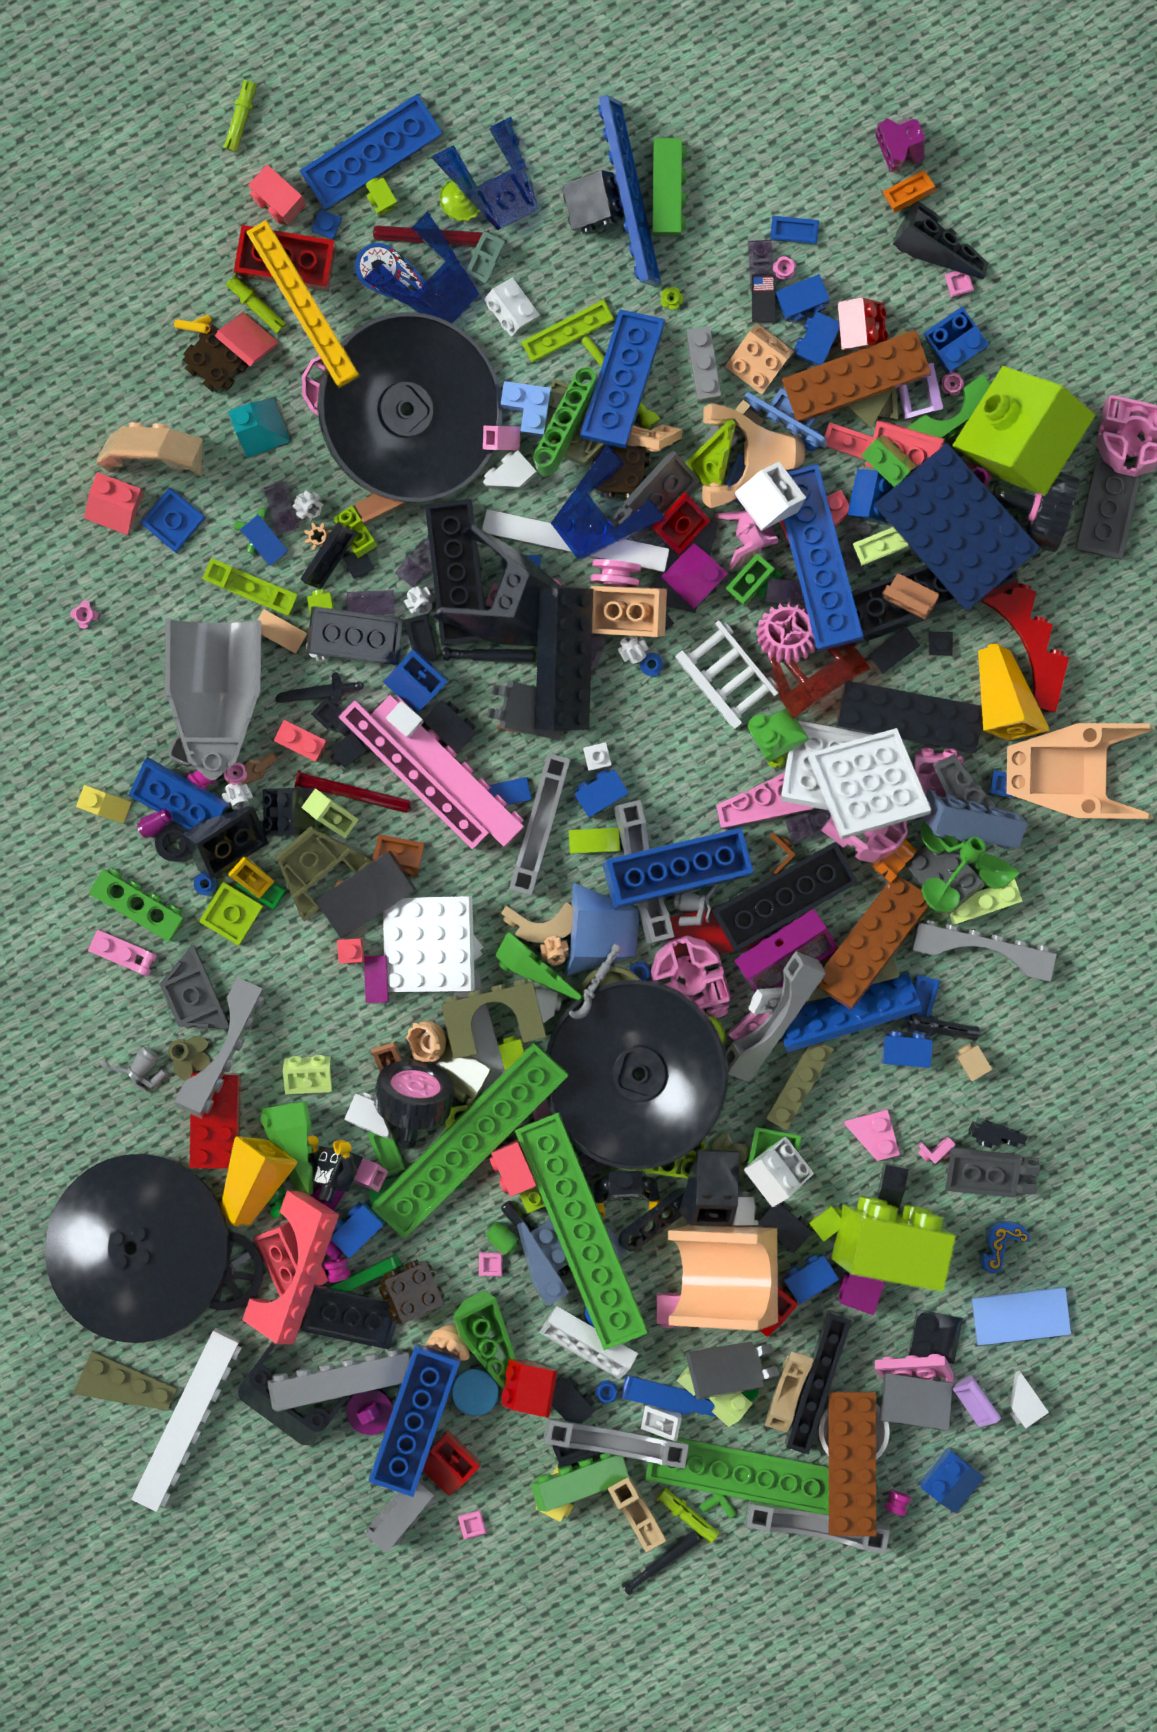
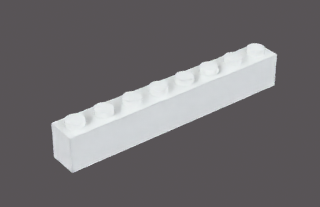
M217 1328L213 1330L131 1500L156 1512L160 1506L165 1507L171 1495L167 1491L170 1485H176L181 1474L177 1470L180 1464H186L191 1454L187 1450L190 1444H195L200 1436L201 1431L197 1429L201 1422L206 1423L211 1413V1410L208 1409L211 1401L216 1402L221 1392L218 1386L221 1380H227L231 1372V1368L228 1365L231 1359H237L242 1347L238 1346L241 1341L240 1339Z

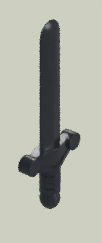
M334 672L331 675L332 684L281 692L275 699L278 703L332 696L334 706H339L344 693L360 691L364 688V684L360 681L342 684L339 673Z

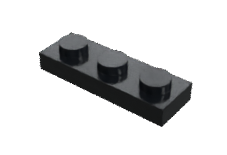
M338 522L300 579L307 585L322 589L359 532L351 526Z

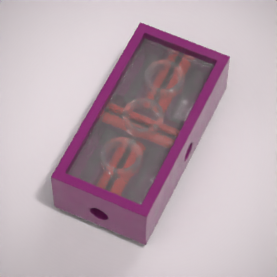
M812 909L802 914L791 924L782 927L771 937L762 940L760 944L751 950L742 953L734 961L756 993L758 989L783 987V969L796 951L815 958L822 963L833 956L838 947L827 927L815 910Z

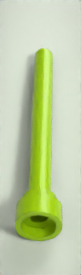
M584 337L582 344L602 367L605 356L589 337ZM640 403L637 412L640 415V424L644 429L649 430L652 424L655 425L660 421V418L655 411L647 410Z

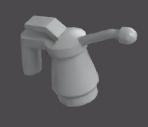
M714 885L707 895L703 894L700 896L690 891L675 895V909H679L681 912L698 911L697 916L680 917L679 926L701 925L706 910H708L706 922L709 923L712 914L709 898L718 885Z
M143 1047L137 1052L132 1066L128 1069L113 1067L107 1061L101 1062L103 1068L128 1074L133 1080L135 1087L143 1092L146 1091V1088L137 1083V1081L154 1089L169 1075V1073L161 1069L150 1080L144 1076L156 1064V1060L159 1057L147 1047Z

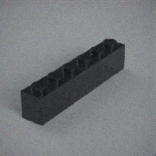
M827 1310L812 1356V1367L804 1381L793 1421L785 1439L786 1448L809 1455L852 1322L851 1317L848 1315Z

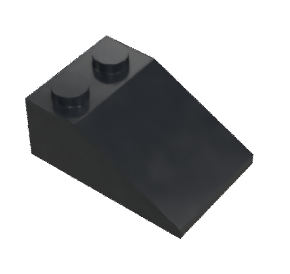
M252 805L202 821L183 833L198 871L211 880L238 864L243 857L250 856L268 844L257 813Z

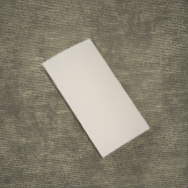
M557 1306L539 1332L618 1379H621L630 1370L638 1355L637 1352L623 1344L603 1350L594 1327Z

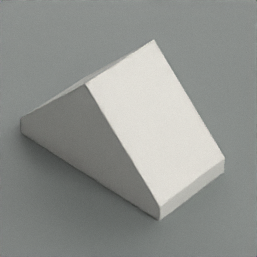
M645 1406L641 1429L666 1439L677 1441L681 1413Z

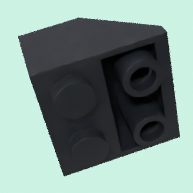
M314 788L263 789V831L265 835H301L310 826L315 828V818L301 808L314 791Z

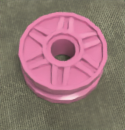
M606 559L593 560L592 567L601 569L602 574L591 575V582L610 586L639 587V580L629 576L630 573L641 571L640 564Z

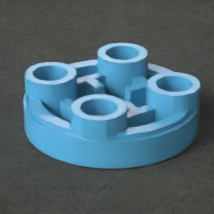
M471 1368L463 1371L457 1376L452 1386L454 1404L461 1412L470 1416L486 1414L495 1406L498 1399L499 1388L497 1382L488 1371L480 1368Z

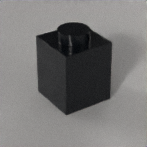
M352 732L330 748L333 752L330 757L338 767L342 765L344 768H347L367 753L368 750L355 733Z

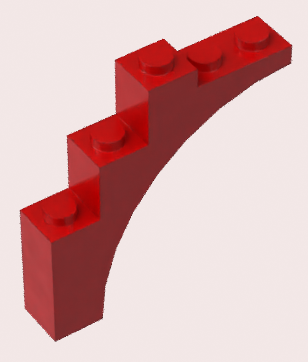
M1019 583V587L1011 589L1010 594H1006L1005 591L980 600V602L994 609L1008 621L1020 637L1027 651L1032 669L1033 696L1040 710L1055 713L1069 657L1064 656L1063 651L1050 649V652H1046L1053 624L1047 623V618L1034 616V620L1030 619L1037 591L1031 590L1032 586Z

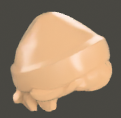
M432 1021L413 1023V1027L409 1028L406 1037L410 1043L411 1053L415 1060L434 1062L439 1060V1057L445 1052L446 1034L442 1027Z
M455 1324L445 1325L438 1330H434L425 1342L426 1347L458 1357L460 1361L470 1358V1349L460 1338Z

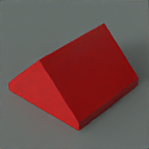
M684 492L653 526L652 531L680 555L711 520Z

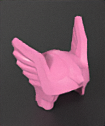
M746 510L714 514L715 518L739 520L736 535L744 546L735 550L728 566L730 570L749 563L756 554H760L762 548L778 543V537L775 536L773 527L770 526L761 531Z

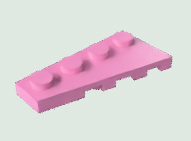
M785 772L766 783L755 786V788L745 793L743 792L716 805L721 830L812 811L813 807L780 801Z

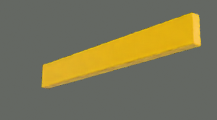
M267 220L248 230L246 233L337 386L340 388L359 377L358 372Z

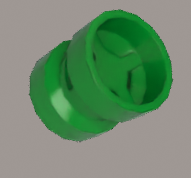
M284 1187L278 1189L267 1203L271 1208L270 1213L273 1219L283 1215L280 1213L286 1195Z

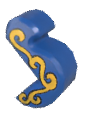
M998 1221L989 1227L985 1241L990 1251L989 1253L982 1251L979 1257L980 1265L985 1271L995 1274L1002 1270L1007 1238L1030 1242V1235L1023 1226L1012 1221Z

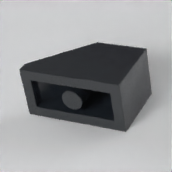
M884 1162L878 1188L877 1199L887 1201V1205L898 1208V1211L905 1192L909 1172L906 1166Z

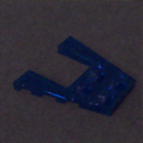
M511 117L491 126L489 129L509 163L511 170L477 186L454 145L432 157L436 164L497 230L539 209L531 181L528 180L525 171L526 164L520 154L518 147L520 144L517 134H514Z
M427 211L411 229L444 261L437 271L414 295L380 262L363 280L418 313L432 315L453 323L478 297L479 292L465 269L456 258L457 256L448 245L443 233L431 217L430 212Z
M609 445L603 449L551 522V525L578 560H583L616 542L626 539L630 535L649 528V526L666 519L654 502L648 500L616 528L612 526L589 495V493L624 465Z

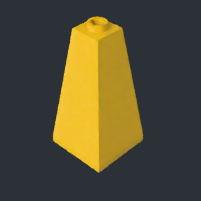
M989 644L987 648L978 650L983 731L1007 741L1049 731V726L1011 650L1002 647L1000 644Z
M236 1136L221 1208L224 1216L227 1218V1222L237 1227L240 1225H251L295 1168L298 1161L270 1140Z

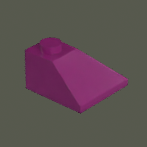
M693 543L661 578L695 609L728 574L707 553Z

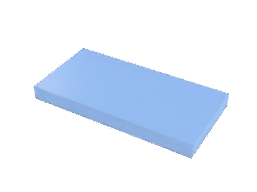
M1065 1287L972 1298L977 1345L1071 1334Z

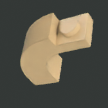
M566 902L552 920L544 923L531 922L509 906H506L501 914L505 916L503 921L513 928L516 924L520 926L515 933L516 936L530 942L544 943L548 937L558 936L562 939L572 932L574 907Z
M790 1352V1355L786 1357L770 1402L765 1426L787 1433L793 1421L802 1386L812 1367L813 1358Z
M630 1477L607 1488L618 1509L628 1519L646 1553L667 1542L653 1512Z

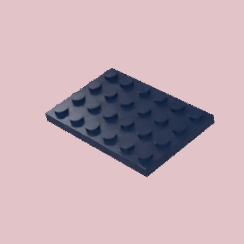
M947 443L874 504V507L966 612L1040 551L1037 544Z

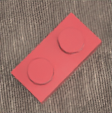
M829 422L824 436L827 441V448L864 461L865 459L861 455L870 446L873 439L871 436Z

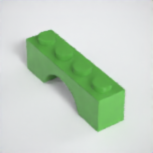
M982 374L962 389L963 405L957 416L949 420L939 421L924 415L907 428L940 438L945 437L946 440H949L958 433L956 429L962 424L966 425L991 384Z

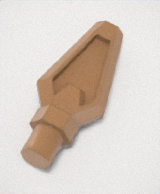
M272 752L266 757L262 756L259 760L250 759L244 765L247 777L245 781H241L242 785L262 779L265 771L271 767L272 763L278 760L276 755Z

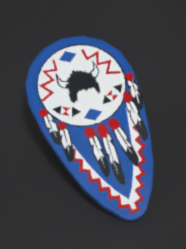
M372 243L365 246L358 253L355 260V273L365 287L378 294L405 303H426L430 300V292L422 276L391 246L383 243Z

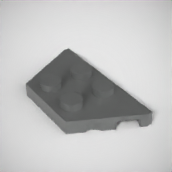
M192 945L160 982V987L178 1027L229 1028V1021L195 945Z

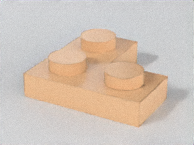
M663 424L652 430L633 426L627 445L644 446L649 451L657 452L681 439L682 429Z

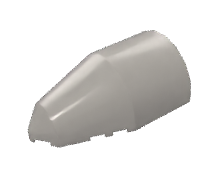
M165 618V692L188 762L208 780H215L237 761L260 694L261 620L236 623L176 621L171 620V618Z

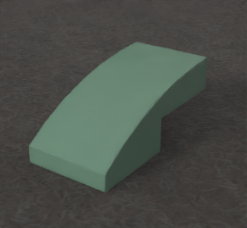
M484 230L465 273L487 283L499 259L505 241Z

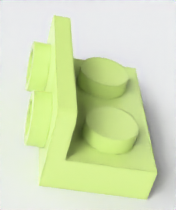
M315 1055L303 1058L293 1056L284 1059L283 1078L285 1094L332 1092L331 1057Z

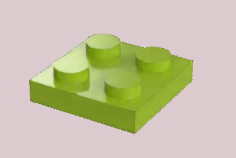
M222 882L199 922L240 946L264 906L226 882Z

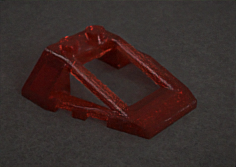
M797 623L798 627L803 630L806 629L803 625ZM770 634L771 638L774 641L781 644V641L779 639L775 638L774 635ZM853 646L843 650L846 655H843L837 647L827 649L835 661L809 678L805 676L792 659H790L789 664L786 663V659H782L781 661L800 683L793 690H790L780 662L776 661V656L772 659L769 658L780 701L793 719L812 708L817 701L848 681H854L871 669L857 648Z

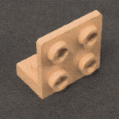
M757 323L730 358L726 368L757 392L763 394L795 351Z

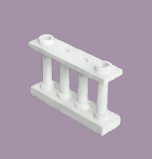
M718 621L715 623L718 629L715 634L692 653L688 652L685 654L682 650L675 656V659L730 726L736 729L742 724L739 720L742 717L741 714L768 692L775 697L778 694L776 691L778 685L770 676L766 679L731 636L734 632L726 622L721 624ZM723 638H726L733 649L708 670L700 672L695 666L698 663L697 660ZM740 656L748 667L723 688L715 690L710 684L713 681L712 678ZM755 674L763 685L738 706L729 708L724 702L727 700L726 696Z

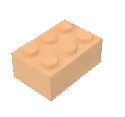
M606 585L591 586L593 589L592 633L648 637L665 636L667 589Z

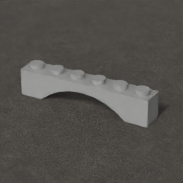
M547 754L531 816L509 887L511 890L533 895L570 765V759Z
M641 800L614 806L613 809L625 855L649 850L646 820ZM663 898L637 904L647 943L674 937L669 913Z
M926 919L923 920V924L917 923L911 950L938 955L946 950L957 947H985L1010 959L1025 976L1051 982L1057 954L1051 953L1052 948L1038 945L1036 950L1028 948L1029 943L1015 940L1014 944L1005 942V937L992 935V938L988 939L982 937L983 932L970 929L969 933L966 934L959 932L960 927L946 924V929L936 927L937 922Z
M797 951L794 953L783 969V990L773 1012L754 1031L732 1042L725 1052L729 1075L750 1082L759 1071L760 1066L767 1056L771 1054L779 1039L783 1037L788 1026L797 1017L805 1002L809 1000L814 989L823 980L826 972L817 959Z
M238 977L236 978L227 996L230 1024L225 1043L217 1057L207 1068L196 1076L185 1080L174 1101L177 1108L201 1119L204 1113L208 1114L214 1102L211 1099L215 1092L219 1093L224 1083L222 1077L225 1071L229 1072L234 1063L232 1057L236 1050H241L245 1041L242 1037L246 1030L250 1031L255 1021L253 1015L256 1009L260 1010L264 1004L263 988Z
M548 1417L543 1438L546 1444L615 1454L684 1469L689 1447L687 1443L681 1441H672Z
M749 1500L745 1520L747 1528L814 1536L886 1554L890 1533L888 1525L876 1523V1536H829V1515Z

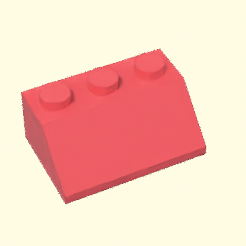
M289 1221L253 1237L280 1297L291 1285L298 1263L297 1239ZM322 1266L315 1285H322L328 1282Z

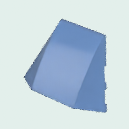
M573 882L571 906L574 909L570 956L567 957L565 975L568 976L601 966L608 958V954L611 953L613 944L618 945L622 949L619 954H616V958L612 963L636 956L640 917L639 909L632 906L614 909L610 897Z

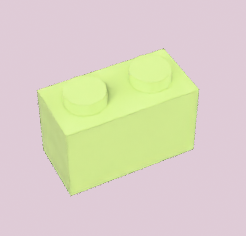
M317 789L312 792L301 807L316 820L344 838L347 837L359 820Z

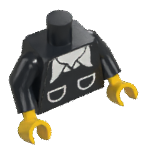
M314 1135L307 1136V1143L312 1145V1153H309L314 1164L312 1182L322 1186L319 1199L332 1203L336 1191H349L363 1157L351 1153V1144L344 1140L335 1141L333 1148L319 1146V1149H317L319 1144L318 1137Z
M643 1171L608 1172L602 1179H598L594 1185L593 1197L602 1218L605 1217L604 1201L649 1200V1210L661 1202L659 1200L657 1181L652 1177H648Z

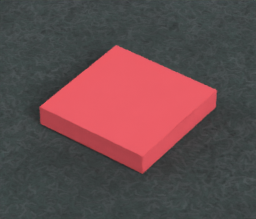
M244 312L219 329L215 335L216 338L250 367L278 344L276 339Z

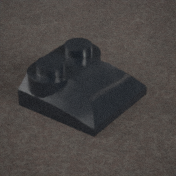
M917 1309L908 1356L913 1355L921 1358L932 1354H939L945 1356L948 1363L954 1364L963 1318Z

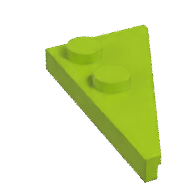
M733 419L727 421L686 462L703 485H710L713 482L723 485L735 428Z

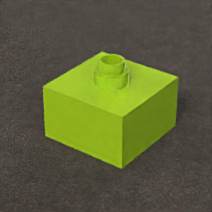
M1002 366L952 446L976 466L992 472L993 477L1045 496L1096 415L1063 385Z

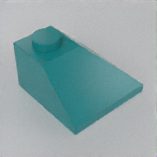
M274 398L247 403L228 411L236 435L247 458L291 442Z

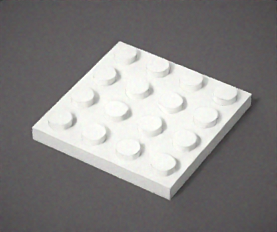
M798 721L809 740L788 752L780 801L829 810L808 759V754L871 736L872 734Z
M897 728L808 754V759L841 839L925 816L931 812Z
M472 896L403 898L383 911L384 955H387L388 992L475 991Z

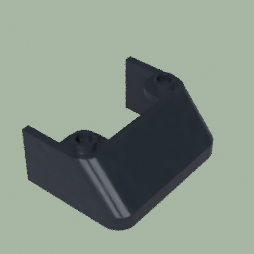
M272 1341L239 1386L238 1396L241 1401L298 1443L311 1445L325 1430L349 1395L341 1397L330 1413L319 1407L312 1408L306 1416H303L294 1408L280 1411L272 1409L270 1393L267 1389L268 1380H272V1373L269 1368L262 1364L276 1345Z

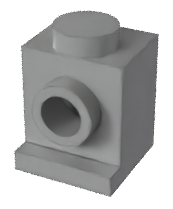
M738 1192V1207L732 1225H758V1220H754L756 1213L754 1197H750V1192Z

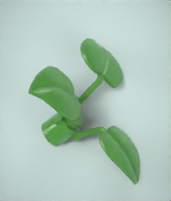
M923 821L921 837L924 844L935 853H941L946 850L950 853L962 848L960 850L962 862L946 884L939 878H929L923 884V896L933 910L947 913L956 908L960 895L957 890L949 886L966 863L976 862V868L980 869V879L986 885L995 889L1007 886L1019 875L1020 872L996 856L984 854L986 846L982 839L971 837L967 842L964 840L961 844L957 845L958 839L954 836L939 837Z

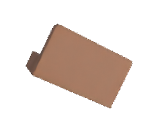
M375 494L355 503L364 525L407 505L406 502L389 500Z
M900 574L895 576L891 586L887 585L883 593L885 600L925 620L939 597L938 593Z

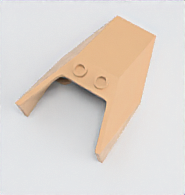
M129 423V427L122 426L109 436L97 458V464L106 471L113 472V467L123 466L121 459L162 460L172 469L191 470L196 476H201L203 439L167 428L166 424H153L152 428L143 427L142 423Z
M1078 723L1008 746L1007 794L1076 818L1153 819V814L1110 800L1107 797L1106 788L1108 747L1111 744L1155 730V725L1150 723Z

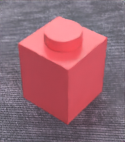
M363 938L337 940L339 964L364 961Z

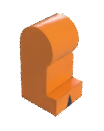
M904 839L891 855L875 862L871 867L891 883L897 877L898 872L915 855L917 849L908 840Z

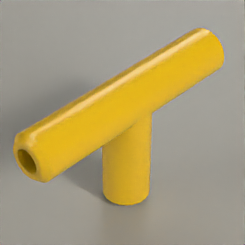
M204 315L193 321L176 319L174 327L176 329L207 334L210 332L208 324L211 323V317Z

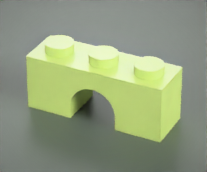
M1015 879L1003 888L995 889L988 887L975 893L950 914L952 923L958 924L1022 902Z
M687 1366L676 1381L695 1396L689 1367ZM742 1393L709 1398L715 1405L712 1413L728 1427L740 1421L752 1405V1402Z

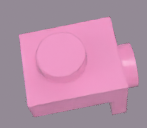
M947 1136L930 1152L920 1142L918 1146L921 1150L918 1153L927 1163L930 1160L937 1163L941 1158L947 1159L950 1156L951 1148L956 1144Z

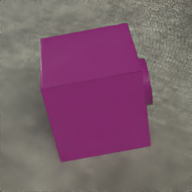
M847 1271V1274L843 1275L840 1282L838 1301L842 1305L874 1315L885 1281L851 1274Z

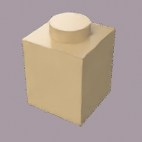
M968 1043L958 1049L959 1054L956 1055V1058L970 1081H974L992 1070L978 1045L972 1046Z

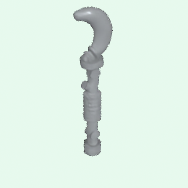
M613 944L611 953L608 954V958L601 964L595 974L596 978L591 980L593 984L588 987V990H584V1004L581 1009L569 1012L572 1018L581 1019L589 1013L592 1005L591 998L595 997L594 991L611 968L610 964L615 960L616 954H619L622 949L618 945Z

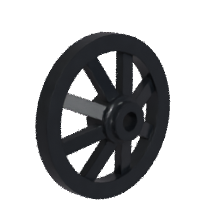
M228 1230V1266L220 1290L209 1306L211 1309L232 1310L243 1306L249 1302V1299L254 1297L263 1280L264 1264L258 1248L249 1238L235 1231ZM235 1242L247 1249V1253L234 1261H230ZM253 1259L255 1274L235 1270L236 1267L247 1260ZM232 1278L253 1281V1283L243 1295ZM224 1283H226L236 1299L220 1301Z

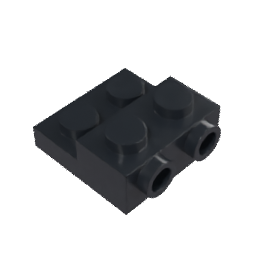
M978 1117L976 1122H971L968 1134L976 1138L975 1142L991 1149L993 1145L999 1146L1001 1141L1017 1147L1018 1143L1025 1145L1028 1137L1022 1132Z

